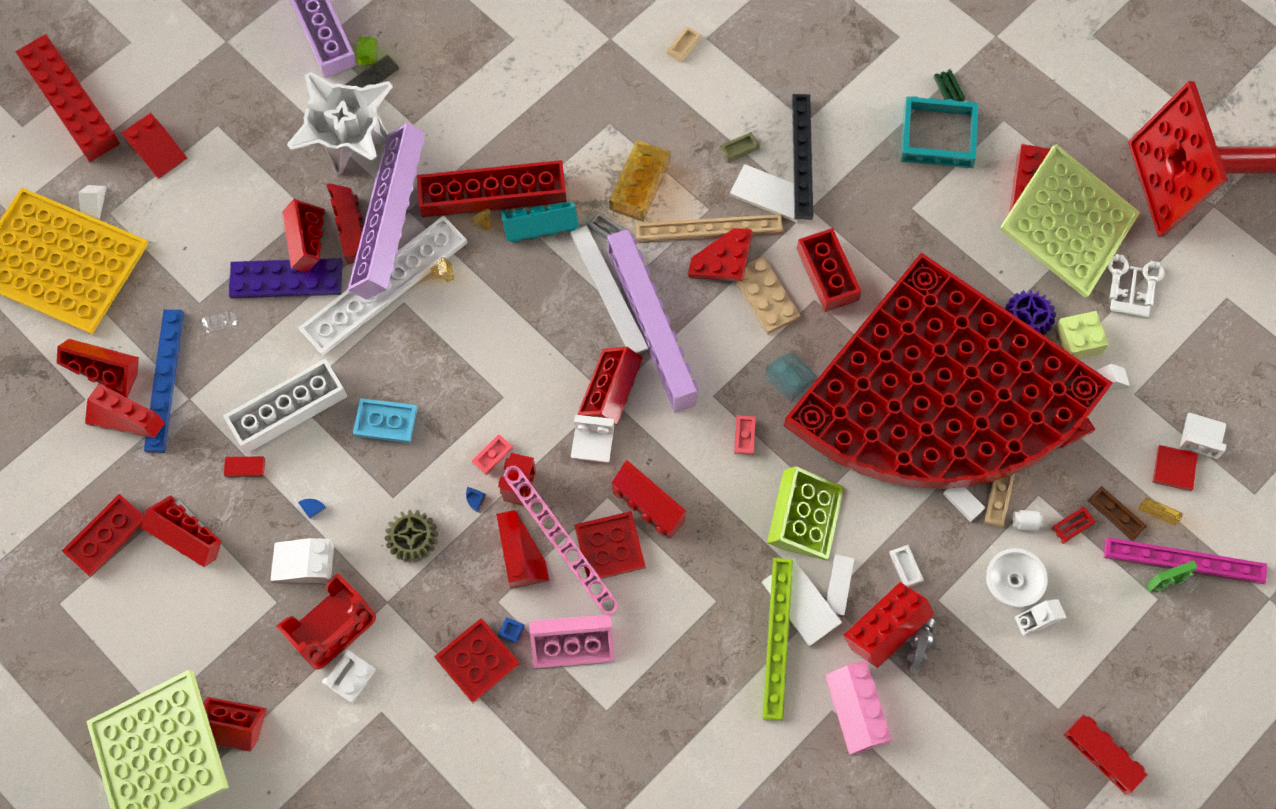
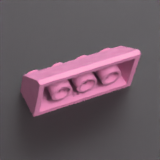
M611 614L530 621V639L534 668L614 662Z
M867 660L847 665L825 675L849 755L888 745L892 738Z

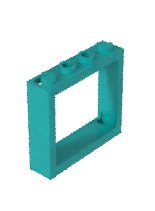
M906 96L900 162L973 168L976 161L978 103ZM911 110L971 115L969 152L909 147Z

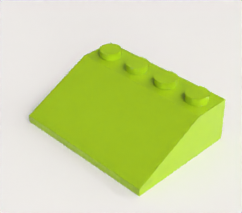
M797 466L783 470L767 544L785 551L829 560L844 486Z

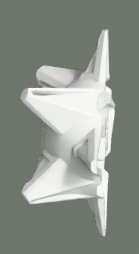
M313 72L306 74L305 79L311 99L307 103L304 124L287 143L289 149L295 150L319 144L326 149L335 174L343 173L353 151L369 160L375 159L377 155L374 144L385 145L388 135L376 109L393 88L391 83L387 81L360 88L358 86L342 84L333 85Z

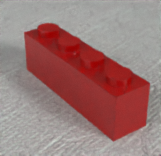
M1082 715L1063 734L1125 795L1132 793L1148 775L1145 772V768L1139 762H1134L1128 756L1129 753L1123 747H1118L1112 741L1113 738L1107 732H1102L1097 727L1096 721L1089 716Z

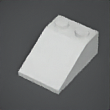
M309 538L275 543L271 582L327 584L331 579L334 544L331 539Z

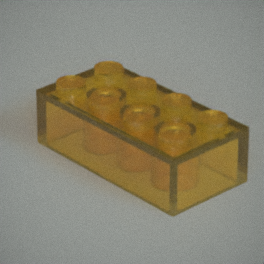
M636 140L609 199L610 211L644 222L670 164V151Z

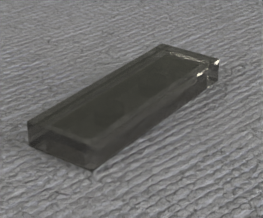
M386 55L345 85L364 88L367 85L379 84L399 70V67Z

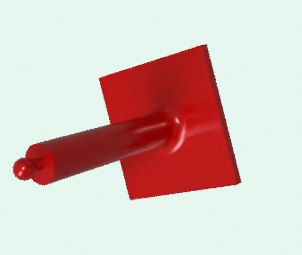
M1188 81L1128 141L1158 237L1166 236L1228 181L1226 174H1276V146L1216 145L1195 81Z

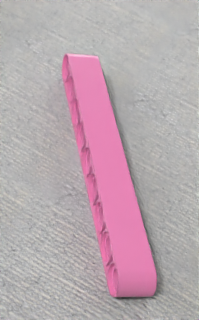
M516 466L508 467L505 470L504 477L509 486L599 609L605 614L614 613L617 610L618 604L611 592L523 472ZM511 470H516L519 473V478L515 481L508 479V473ZM528 486L531 489V494L528 497H522L519 493L521 487ZM533 503H541L543 510L540 513H534L531 510ZM547 518H551L555 522V526L551 530H547L543 526V522ZM559 534L564 535L567 539L566 544L563 546H558L555 543V537ZM571 550L578 553V559L575 562H570L567 559V553ZM581 567H588L590 570L589 577L581 578L579 576V569ZM594 583H599L602 586L600 594L595 595L591 592V586ZM607 599L612 600L614 603V607L610 611L603 609V602Z

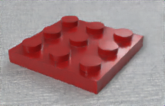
M632 511L574 524L580 551L600 579L646 568ZM584 567L586 576L589 577L590 570L588 567Z
M482 618L434 656L472 704L520 665L519 661Z

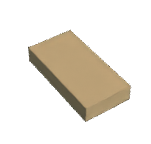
M687 26L669 47L667 54L682 62L699 42L701 34Z

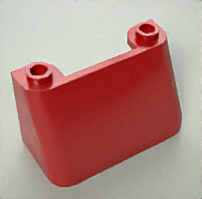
M336 573L326 584V590L330 595L300 621L290 616L276 626L315 670L326 667L370 628L376 620L374 611L339 573Z

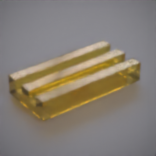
M1145 497L1138 508L1173 525H1176L1183 516L1182 512L1148 497Z

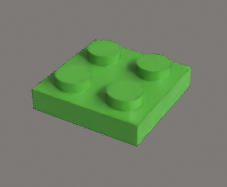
M1193 560L1158 573L1146 585L1150 592L1156 589L1158 592L1169 588L1168 585L1173 583L1179 585L1186 582L1187 578L1193 576L1192 572L1198 567Z

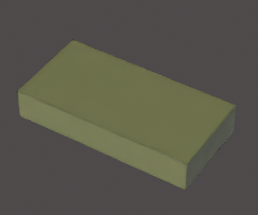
M750 132L720 145L719 149L727 163L759 150L760 145L753 133Z

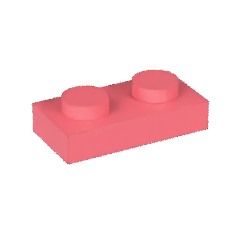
M736 416L734 454L754 455L755 416Z
M498 434L472 460V463L487 475L513 449V446Z

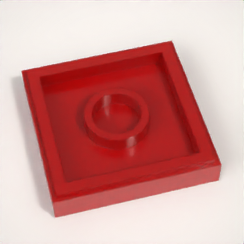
M1159 445L1157 447L1152 483L1192 491L1194 488L1198 453Z

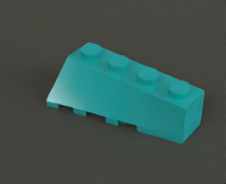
M574 201L550 204L549 208L533 206L529 211L523 210V208H516L513 213H507V210H500L507 242L516 243L524 238L536 239L539 235L547 234L550 236L557 234L559 231L571 232L575 228H579Z

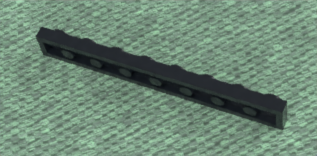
M792 94L794 219L813 220L810 94Z

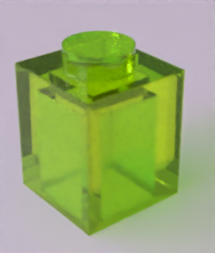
M369 36L358 38L355 52L358 64L376 65L379 49L376 38Z

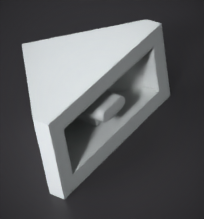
M87 185L78 192L80 212L100 220L106 186Z
M1109 364L1095 370L1113 382L1109 390L1130 386L1125 368Z

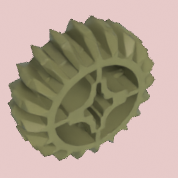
M408 510V515L401 512L400 518L394 516L395 523L389 522L388 524L391 528L385 530L388 534L385 536V541L388 542L386 546L388 549H391L390 553L392 555L396 554L398 560L403 557L404 562H407L410 558L412 563L415 562L416 557L422 561L423 554L429 557L428 550H435L432 544L438 543L435 537L439 535L438 531H435L437 528L436 524H432L433 519L431 517L427 518L426 513L420 516L419 510H416L414 515L411 510ZM414 523L421 524L427 531L415 529ZM407 525L405 530L399 532L403 526ZM420 541H424V543L421 546L416 548L417 544ZM396 542L407 543L409 549L401 548Z

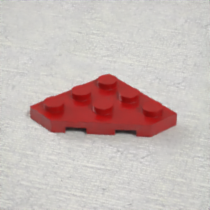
M733 228L694 255L689 265V278L743 282L753 234L752 229Z

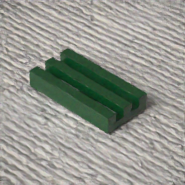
M951 69L947 70V72L943 71L941 74H934V79L944 100H948L950 97L941 81L942 78L954 101L963 102L965 100V96Z

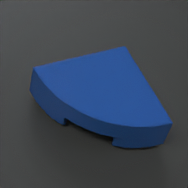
M467 487V502L474 511L479 512L486 494Z
M304 499L298 502L309 519L326 508L322 502L316 499Z

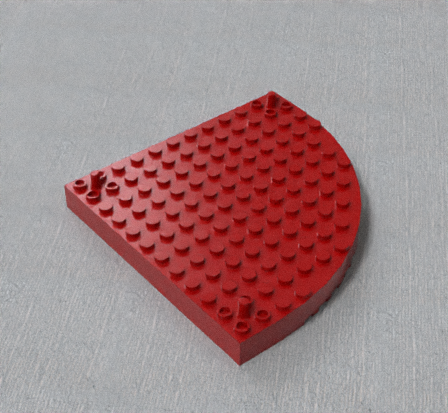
M921 252L785 417L784 427L831 460L859 474L907 487L929 489L963 488L986 484L1011 476L1033 466L1053 453L1083 424L1113 382Z

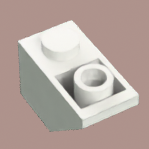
M1055 599L1046 600L1014 618L1022 635H1026L1049 627L1067 617L1059 600Z

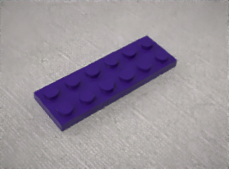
M341 258L319 259L308 273L292 269L290 260L231 262L228 295L230 298L341 295L343 261Z

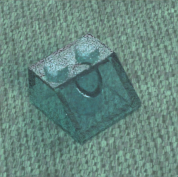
M793 352L780 356L766 368L765 378L790 403L812 386L818 378Z

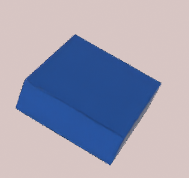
M506 617L498 637L517 644L525 624Z

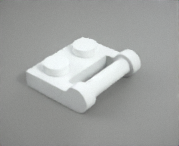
M345 649L343 652L344 656L322 683L353 703L376 669L348 649ZM350 660L353 661L354 664L341 683L336 685L334 682L348 662Z

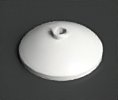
M1012 548L998 553L991 560L986 573L987 585L993 596L1001 603L1010 607L1023 608L1036 603L1043 596L1047 588L1048 577L1043 563L1037 556L1023 549ZM1011 579H1015L1017 584H1012Z

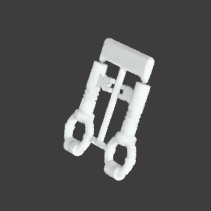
M1115 254L1107 265L1113 275L1110 291V310L1148 318L1150 307L1153 306L1155 285L1165 275L1163 267L1160 265V262L1150 261L1143 269L1134 266L1129 267V263L1124 258V255ZM1119 260V262L1124 263L1123 270L1113 269L1112 262H1118ZM1148 268L1159 269V276H1149L1147 273ZM1128 269H1131L1134 272L1129 303L1116 301L1117 296L1122 295V297L1126 298L1128 294H1125L1128 293L1127 289L1122 290L1119 288L1120 276L1125 274ZM1137 271H1143V275L1148 282L1147 293L1137 292L1139 296L1136 297L1137 300L1142 299L1146 301L1145 306L1133 304Z

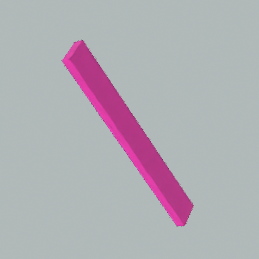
M1109 537L1105 539L1104 558L1167 569H1172L1194 560L1198 568L1192 573L1258 584L1266 583L1267 563Z

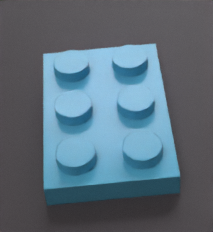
M360 398L353 435L354 437L411 444L418 409L417 405Z

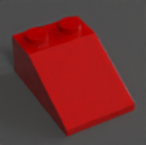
M151 112L122 132L127 144L158 179L188 159Z

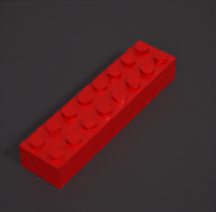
M47 34L15 51L89 163L120 145L116 135Z
M562 160L417 175L418 202L421 217L567 202Z

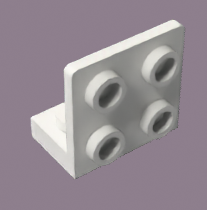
M1188 413L1179 448L1219 459L1226 449V444L1222 443L1226 423Z
M575 415V432L571 458L609 463L614 433V419Z

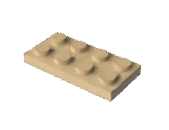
M763 256L746 264L743 282L735 281L766 334L768 335L800 319L799 312L765 257Z

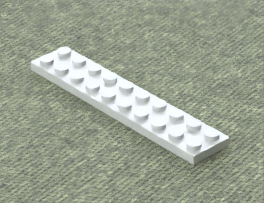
M442 216L398 250L393 263L394 269L390 275V286L387 290L367 300L346 290L298 327L300 332L324 356L468 243L467 239L445 216Z

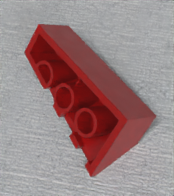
M329 183L326 185L331 196L330 201L336 216V225L340 232L339 238L347 265L355 263L364 225L361 226L360 221H363L361 210H357L356 206L360 205L357 194H353L351 188Z
M293 199L282 211L291 268L308 273L320 259L321 226L324 223L322 216L325 213V209L297 199Z
M67 339L57 346L56 363L78 375L86 376L93 383L98 382L128 398L138 375L139 357Z
M101 384L97 385L87 399L86 425H96L100 428H111L120 432L126 431L135 435L155 438L165 424L154 411Z
M171 495L146 509L141 528L166 545L179 551L182 555L195 561L198 565L206 567L215 561L222 542L207 527H201L196 517H190L186 513V508L182 505L178 506L175 503V498Z

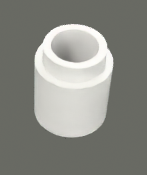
M1019 510L1013 513V527L1018 528V530L1038 531L1039 527L1043 526V515H1040L1039 511Z

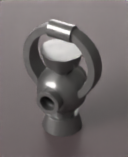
M932 618L906 641L910 643L913 649L907 656L908 661L911 662L910 673L912 675L918 674L920 665L927 664L926 652L935 650L937 639L934 638L931 632L936 626V621Z

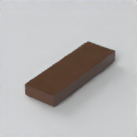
M1102 486L1087 500L1132 541L1147 527Z

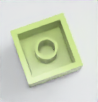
M1097 311L1061 318L1055 327L1062 348L1077 359L1103 354L1109 345Z

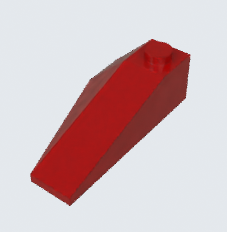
M516 510L497 513L510 589L549 581L546 561Z

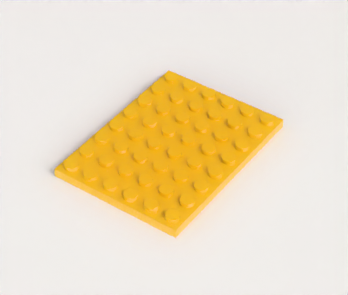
M21 187L0 219V296L93 335L149 242L146 239Z

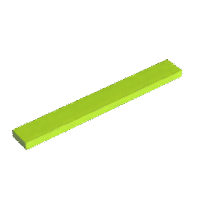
M773 558L762 717L764 720L783 721L793 559Z

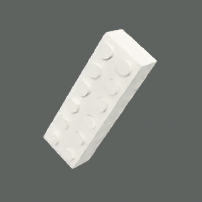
M325 358L223 415L239 445L247 454L347 398V394Z

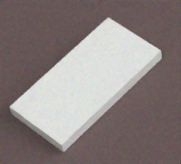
M744 164L730 192V197L775 215L781 214L783 218L797 223L798 220L794 219V184Z
M793 559L789 620L808 646L811 647L841 625L842 622ZM772 574L762 581L763 586L770 595Z

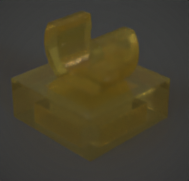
M487 208L472 217L471 221L474 226L481 224L483 230L486 231L492 226L488 220L492 213Z
M444 257L437 259L438 266L431 268L432 275H436L437 279L443 278L447 282L454 280L452 263Z

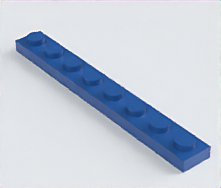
M163 310L150 410L154 411L165 424L155 438L145 437L144 451L146 453H165L184 317L183 310Z

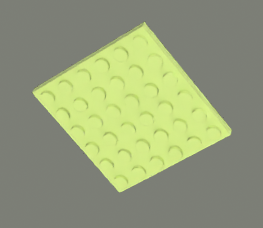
M1055 144L999 230L1085 298L1090 295L1140 212Z
M187 670L87 721L111 809H186L229 788L192 670Z

